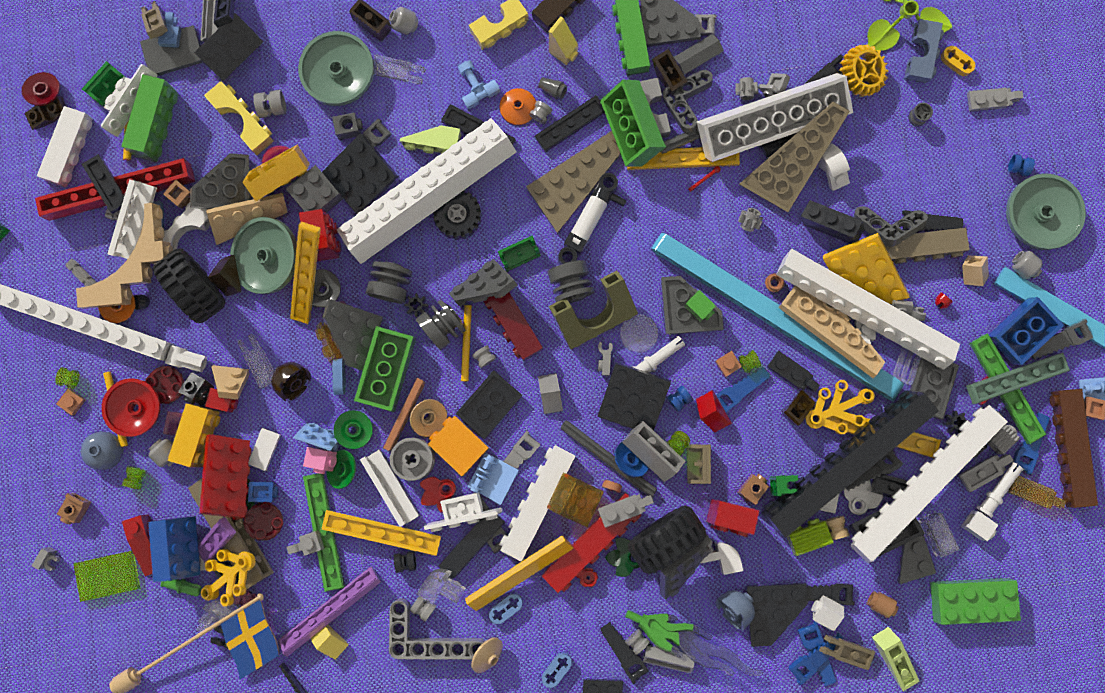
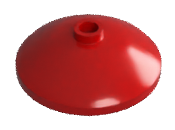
M130 378L116 382L107 390L102 401L101 410L106 425L113 432L121 436L134 437L146 433L155 425L161 407L159 396L150 384L140 379ZM135 405H138V411L134 410Z

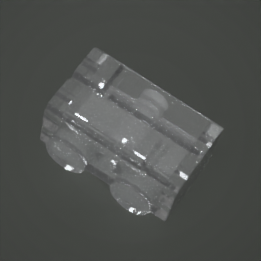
M934 512L918 520L930 546H932L931 549L935 556L945 557L959 550L943 513Z

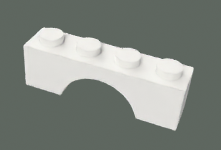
M188 203L182 215L177 216L173 221V225L164 231L163 241L171 243L173 250L178 247L180 238L186 232L195 229L207 231L210 227L207 209L190 208V203Z

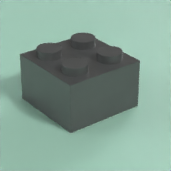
M316 165L286 188L305 212L323 209L327 213L344 199Z

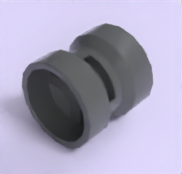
M919 103L910 111L908 115L909 122L914 126H922L932 117L933 109L927 103Z

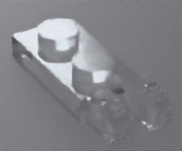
M381 55L374 56V75L422 84L423 79L410 75V70L417 73H425V67Z
M250 334L248 339L254 347L253 350L248 351L242 339L237 341L259 388L263 389L271 384L274 370L264 350L259 346L254 335Z

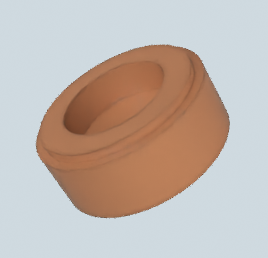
M605 480L603 481L602 488L620 493L622 485Z

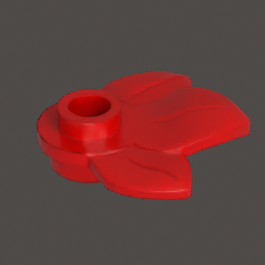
M425 478L420 482V486L425 490L421 498V504L426 506L437 504L438 510L443 512L440 501L450 499L456 491L455 483L450 479ZM444 485H448L450 487L446 491L442 489Z

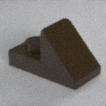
M801 390L781 412L795 425L799 426L816 402Z

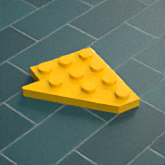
M878 233L823 255V260L830 271L889 304H892L893 300L910 298L909 292Z

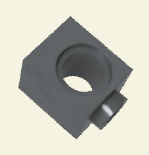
M355 112L332 117L335 134L339 140L357 137L361 134L360 130L363 129L361 118H357ZM353 123L350 129H344L346 124Z

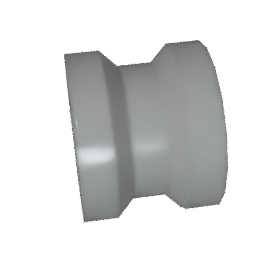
M536 101L535 108L531 110L529 115L535 121L545 124L547 121L546 117L553 110L547 104Z
M488 345L472 355L474 359L478 360L480 368L487 366L496 359L495 355L490 353Z
M638 629L627 638L625 643L631 646L633 652L637 655L650 643V640L644 638L642 632Z

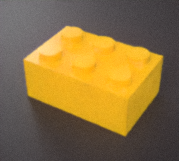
M186 403L167 461L187 467H203L206 435H213L215 427L220 423V412Z

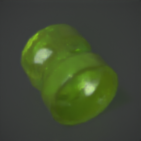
M675 431L671 439L667 441V444L681 456L684 449L690 444V438L682 431Z
M127 466L125 471L127 478L123 479L122 486L141 490L143 485L141 480L145 477L147 470Z

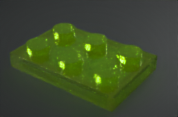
M133 551L73 563L80 602L140 589Z

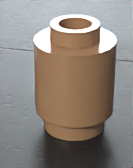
M873 591L867 601V605L870 606L871 610L886 618L894 617L899 608L896 600L881 592Z

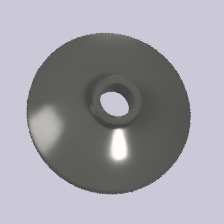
M320 269L316 270L312 305L315 307H326L328 299L335 301L338 299L341 285L335 274L328 270ZM322 286L326 287V291L324 293L320 292V288Z

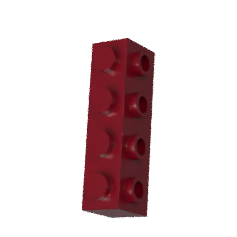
M510 292L501 298L490 296L486 301H483L488 310L492 309L494 311L493 319L498 327L502 325L505 332L502 334L506 341L513 343L515 348L512 351L517 359L522 358L524 362L543 350Z

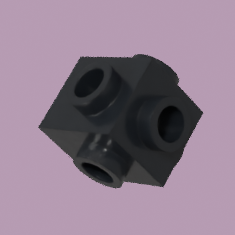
M191 372L178 392L185 396L183 400L193 405L197 403L202 406L207 400L210 388H214V386Z

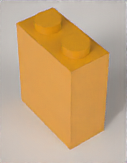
M456 416L453 418L448 417L442 424L444 428L440 432L436 430L429 437L430 442L428 445L457 473L464 476L489 447Z

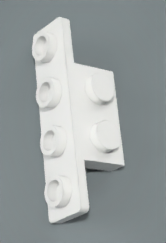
M143 64L139 66L131 79L126 77L120 79L116 83V89L113 94L109 95L105 100L103 108L108 110L109 113L102 122L101 127L116 137L119 136L130 118L142 74L157 78V74Z
M479 492L440 501L445 520L428 523L424 526V530L431 529V532L442 530V526L449 525V528L460 526L461 522L466 521L468 524L479 522L480 518L485 517L486 520H492L497 518V515L502 512V508L483 511Z

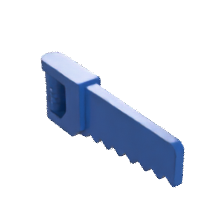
M762 366L761 370L757 369L756 373L752 372L747 378H743L742 381H738L732 387L724 388L716 394L725 412L738 404L742 398L767 380L770 375ZM726 395L732 403L727 406L720 396Z
M1038 412L1037 419L1043 430L1046 431L1050 418ZM1043 437L1031 444H1027L1026 441L1022 442V446L1016 450L1013 457V462L1017 464L1016 468L1021 466L1026 471V474L1031 475L1033 473ZM1023 456L1030 459L1029 464L1020 461V457Z
M816 621L812 622L809 626L797 630L802 645L809 652H813L814 649H818L819 645H823L824 641ZM816 632L817 637L809 640L805 639V635ZM828 659L817 669L819 671L818 675L821 676V681L824 682V686L836 682Z
M837 633L836 636H833L837 639H843V637L839 633ZM824 642L822 645L823 647H828L833 651L836 647L835 644H831L829 642ZM820 645L818 649L809 652L808 656H800L789 666V670L796 677V682L799 685L804 684L831 657L819 651ZM800 666H805L807 669L804 674L799 670Z

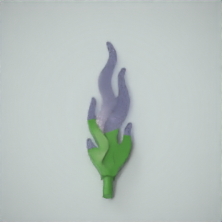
M630 610L626 612L625 617L639 623L638 626L643 629L648 638L658 648L670 652L678 658L683 656L682 652L667 640L676 644L692 661L700 666L722 670L730 676L735 674L729 665L712 660L709 657L714 656L726 660L744 674L758 676L764 673L763 671L747 667L730 649L712 645L701 640L695 634L707 640L713 638L711 634L702 628L688 623H667L675 622L678 619L674 615L643 614L641 616Z

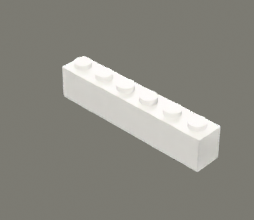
M556 445L553 449L549 447L544 457L547 459L545 465H540L535 474L538 476L536 483L531 482L527 493H529L527 500L522 499L517 509L521 511L517 518L513 517L508 526L511 529L509 535L504 534L499 544L502 546L500 551L519 561L523 560L575 458V455Z

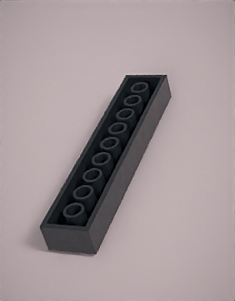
M911 390L903 392L899 396L900 399L898 401L890 403L884 408L882 414L869 420L870 424L865 428L858 429L854 433L855 436L853 438L843 441L836 452L826 455L825 461L820 465L816 464L809 470L810 473L808 475L798 478V481H795V485L791 488L797 489L795 493L781 494L780 498L775 502L771 501L764 507L765 510L761 513L773 528L786 538L939 412L927 395L923 392Z

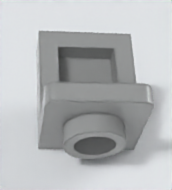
M772 73L768 83L759 84L758 89L765 97L784 92L790 77L787 74Z

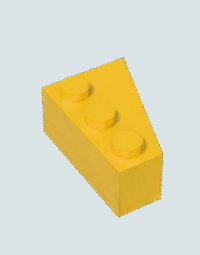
M297 144L250 170L243 180V184L256 202L281 185L288 184L294 177H301L307 172L310 163Z

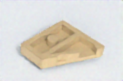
M212 365L218 397L238 400L248 380L249 369Z

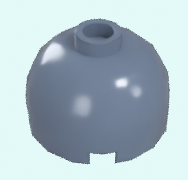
M104 431L92 433L85 438L81 445V458L86 465L93 469H110L119 463L121 454H123V447H120L118 436Z
M736 590L727 591L715 602L718 610L722 607L724 611L723 617L736 629L741 627L742 631H744L754 619L755 608L752 604L753 599L747 593L743 594Z

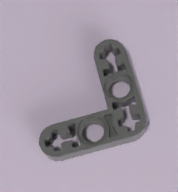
M701 70L687 77L688 82L672 92L668 88H665L663 91L665 105L681 130L685 133H693L698 128L697 117L686 102V99L712 86L713 75L708 70ZM685 85H691L693 87L690 91H685L683 89ZM669 94H671L672 96H674V98H675V102H674V103H673L672 97H671V96H668ZM677 107H684L685 111L678 113L675 109ZM686 117H687L688 122H689V123H692L691 126H690L689 124H686V119H685Z
M865 206L857 207L854 213V218L863 221L864 229L871 235L878 233L884 245L888 247L898 245L923 229L928 219L925 212L917 210L891 225ZM877 224L880 225L881 228H874L872 227V225ZM904 226L909 228V230L905 231L899 227Z

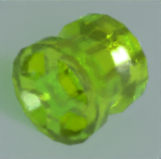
M754 350L749 351L747 355L738 357L746 373L751 372L753 368L761 367V362Z
M61 367L55 377L56 385H66L68 388L74 389L79 382V371H69L67 368Z

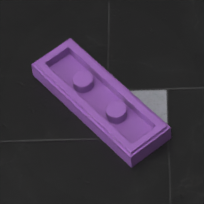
M226 517L219 519L198 545L199 555L204 563L207 560L214 559L217 556L218 550L223 549L236 534V531Z

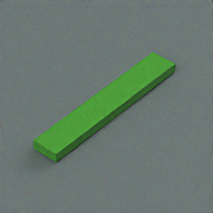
M988 333L969 343L989 378L1009 371ZM1020 388L1000 395L1002 402L1027 444H1031L1046 435Z
M317 473L303 476L313 532L319 530L324 545L323 550L317 551L324 592L344 588L345 584L335 532L321 529L326 510L330 511L324 474Z

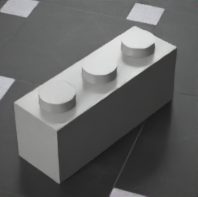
M644 421L631 430L622 442L664 482L676 475L685 463V460Z

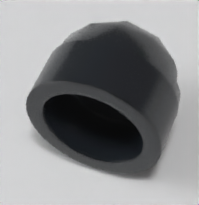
M134 295L136 310H142L149 306L150 300L146 295Z

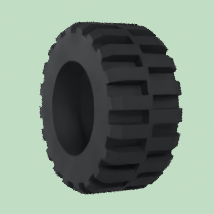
M182 248L173 250L154 265L153 273L162 288L175 304L195 323H204L224 308L226 302L219 289L208 279L207 273Z
M687 505L681 506L642 530L629 542L628 550L641 570L646 574H652L664 569L689 553L706 537V529L691 507Z

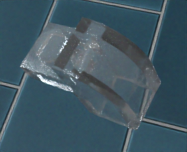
M436 569L427 576L416 595L434 604L441 594L457 604L466 587L449 578L452 571Z
M220 599L208 603L202 608L207 613L199 619V626L196 630L199 633L213 625L216 620H221L240 608V606L235 602L230 606H222Z

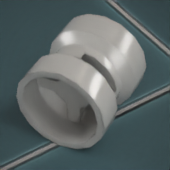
M420 595L409 611L413 614H418L420 619L426 622L437 605L432 602L429 603L423 595Z

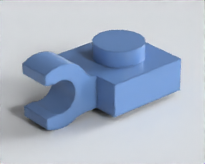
M166 12L165 22L168 31L158 38V44L160 47L179 48L181 29L176 27L178 18L174 17V13Z

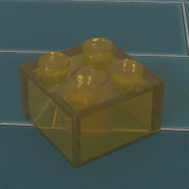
M563 472L547 509L588 527L604 491Z

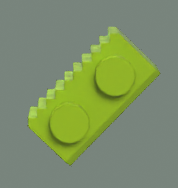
M819 518L807 521L808 525L802 527L800 525L787 536L793 555L799 556L833 543L825 520H819Z

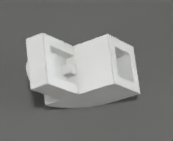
M831 143L818 165L826 172L829 188L834 191L850 184L847 172L850 170V167L843 152Z
M714 542L716 550L713 551V548H711L710 554L701 562L706 563L718 560L723 575L743 571L739 553L735 548L723 542Z

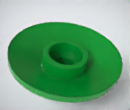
M350 410L342 413L336 419L333 432L335 439L341 446L348 449H357L368 443L372 436L373 427L367 415L360 411ZM350 427H355L356 432L354 434L349 432Z
M339 450L337 451V462L333 471H327V479L332 487L343 489L352 482L355 476L356 462L349 451Z

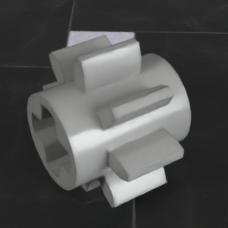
M750 77L741 78L739 83L735 84L736 95H740L741 100L753 99L754 94H758V82H754V79Z
M748 208L747 212L742 210L738 222L741 223L742 229L752 232L755 228H760L763 218L760 217L761 213L758 210Z

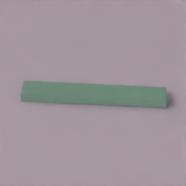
M1059 353L975 382L966 387L972 404H977L1068 372L1070 369L1064 354Z

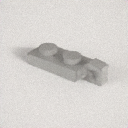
M1011 88L969 91L967 93L969 111L1007 108L1012 106L1013 102H1019L1020 99H1023V91L1011 92Z
M1005 454L1001 457L994 455L958 476L966 490L972 492L1004 474V471H1006L1004 466L1013 462L1010 454Z
M640 494L632 495L600 507L598 511L604 527H608L642 514V512L646 511L645 506L654 503L651 495L641 498Z

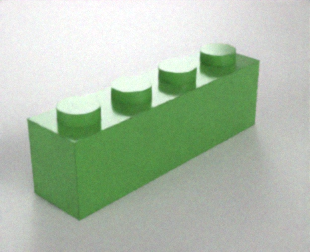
M615 0L614 5H612L613 17L616 16L617 18L615 31L616 34L620 35L618 48L619 52H623V58H621L622 69H626L627 75L649 72L650 62L639 1Z

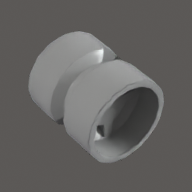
M282 90L270 91L268 95L265 92L254 94V106L259 118L270 117L271 113L275 116L286 114V103Z

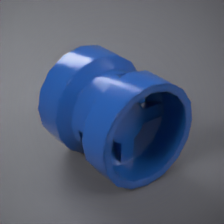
M1014 154L1010 159L1008 172L1014 174L1018 172L1022 176L1028 177L1033 171L1035 159L1029 157L1022 158L1021 155Z
M682 385L677 389L676 393L666 397L677 412L681 411L685 404L693 401L690 393Z

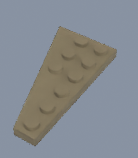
M832 102L739 184L789 212L850 111Z
M612 131L526 186V189L557 234L598 184L600 177L609 170L610 166L621 155Z

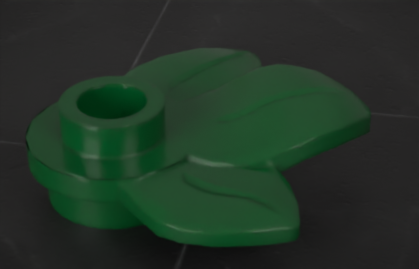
M616 538L617 550H613L605 556L606 561L610 565L617 567L616 576L618 577L629 576L633 569L640 568L637 562L631 561L632 555L628 550L630 540L625 538Z

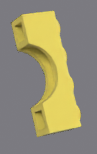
M220 81L204 96L221 115L236 113L242 116L244 128L240 137L256 155H259L274 142L270 137L272 135L271 131L265 125L263 127L259 125L260 119L253 111L249 113L246 110L249 106L242 98L237 99L234 96L236 91L229 84L225 86Z

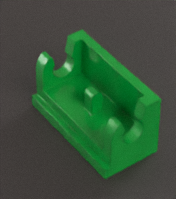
M106 61L84 85L82 90L104 107L106 98L115 91L116 83L125 76Z
M533 236L498 251L506 272L541 256Z
M798 475L770 476L771 496L795 493L797 489H788L789 484L787 483L798 481Z

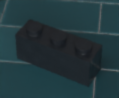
M811 200L801 215L805 226L849 244L859 241L865 230L862 220Z

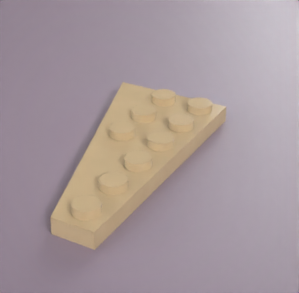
M797 286L793 287L778 307L870 377H876L885 364V361L874 347L866 343L861 337V331L852 326L848 315Z

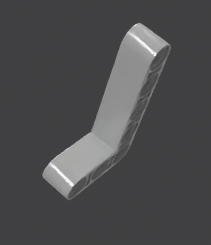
M400 598L390 606L389 653L395 659H472L475 654L473 646L475 644L482 645L485 642L481 638H410L409 602L406 599ZM400 603L405 607L404 613L396 611V604ZM399 623L404 626L405 630L403 633H398L395 630L396 624ZM395 644L403 645L404 652H396ZM421 644L424 647V652L417 653L414 645ZM441 644L444 651L442 653L435 652L434 645ZM460 644L463 646L464 651L456 653L453 646Z

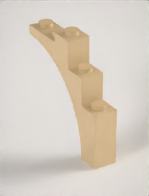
M154 203L144 204V221L136 247L127 261L116 272L93 285L76 288L77 308L90 309L131 305L132 291L130 285L152 283L153 271L150 264H156L173 251L171 243L163 241L165 233L162 228L161 219L163 218V211L160 205Z

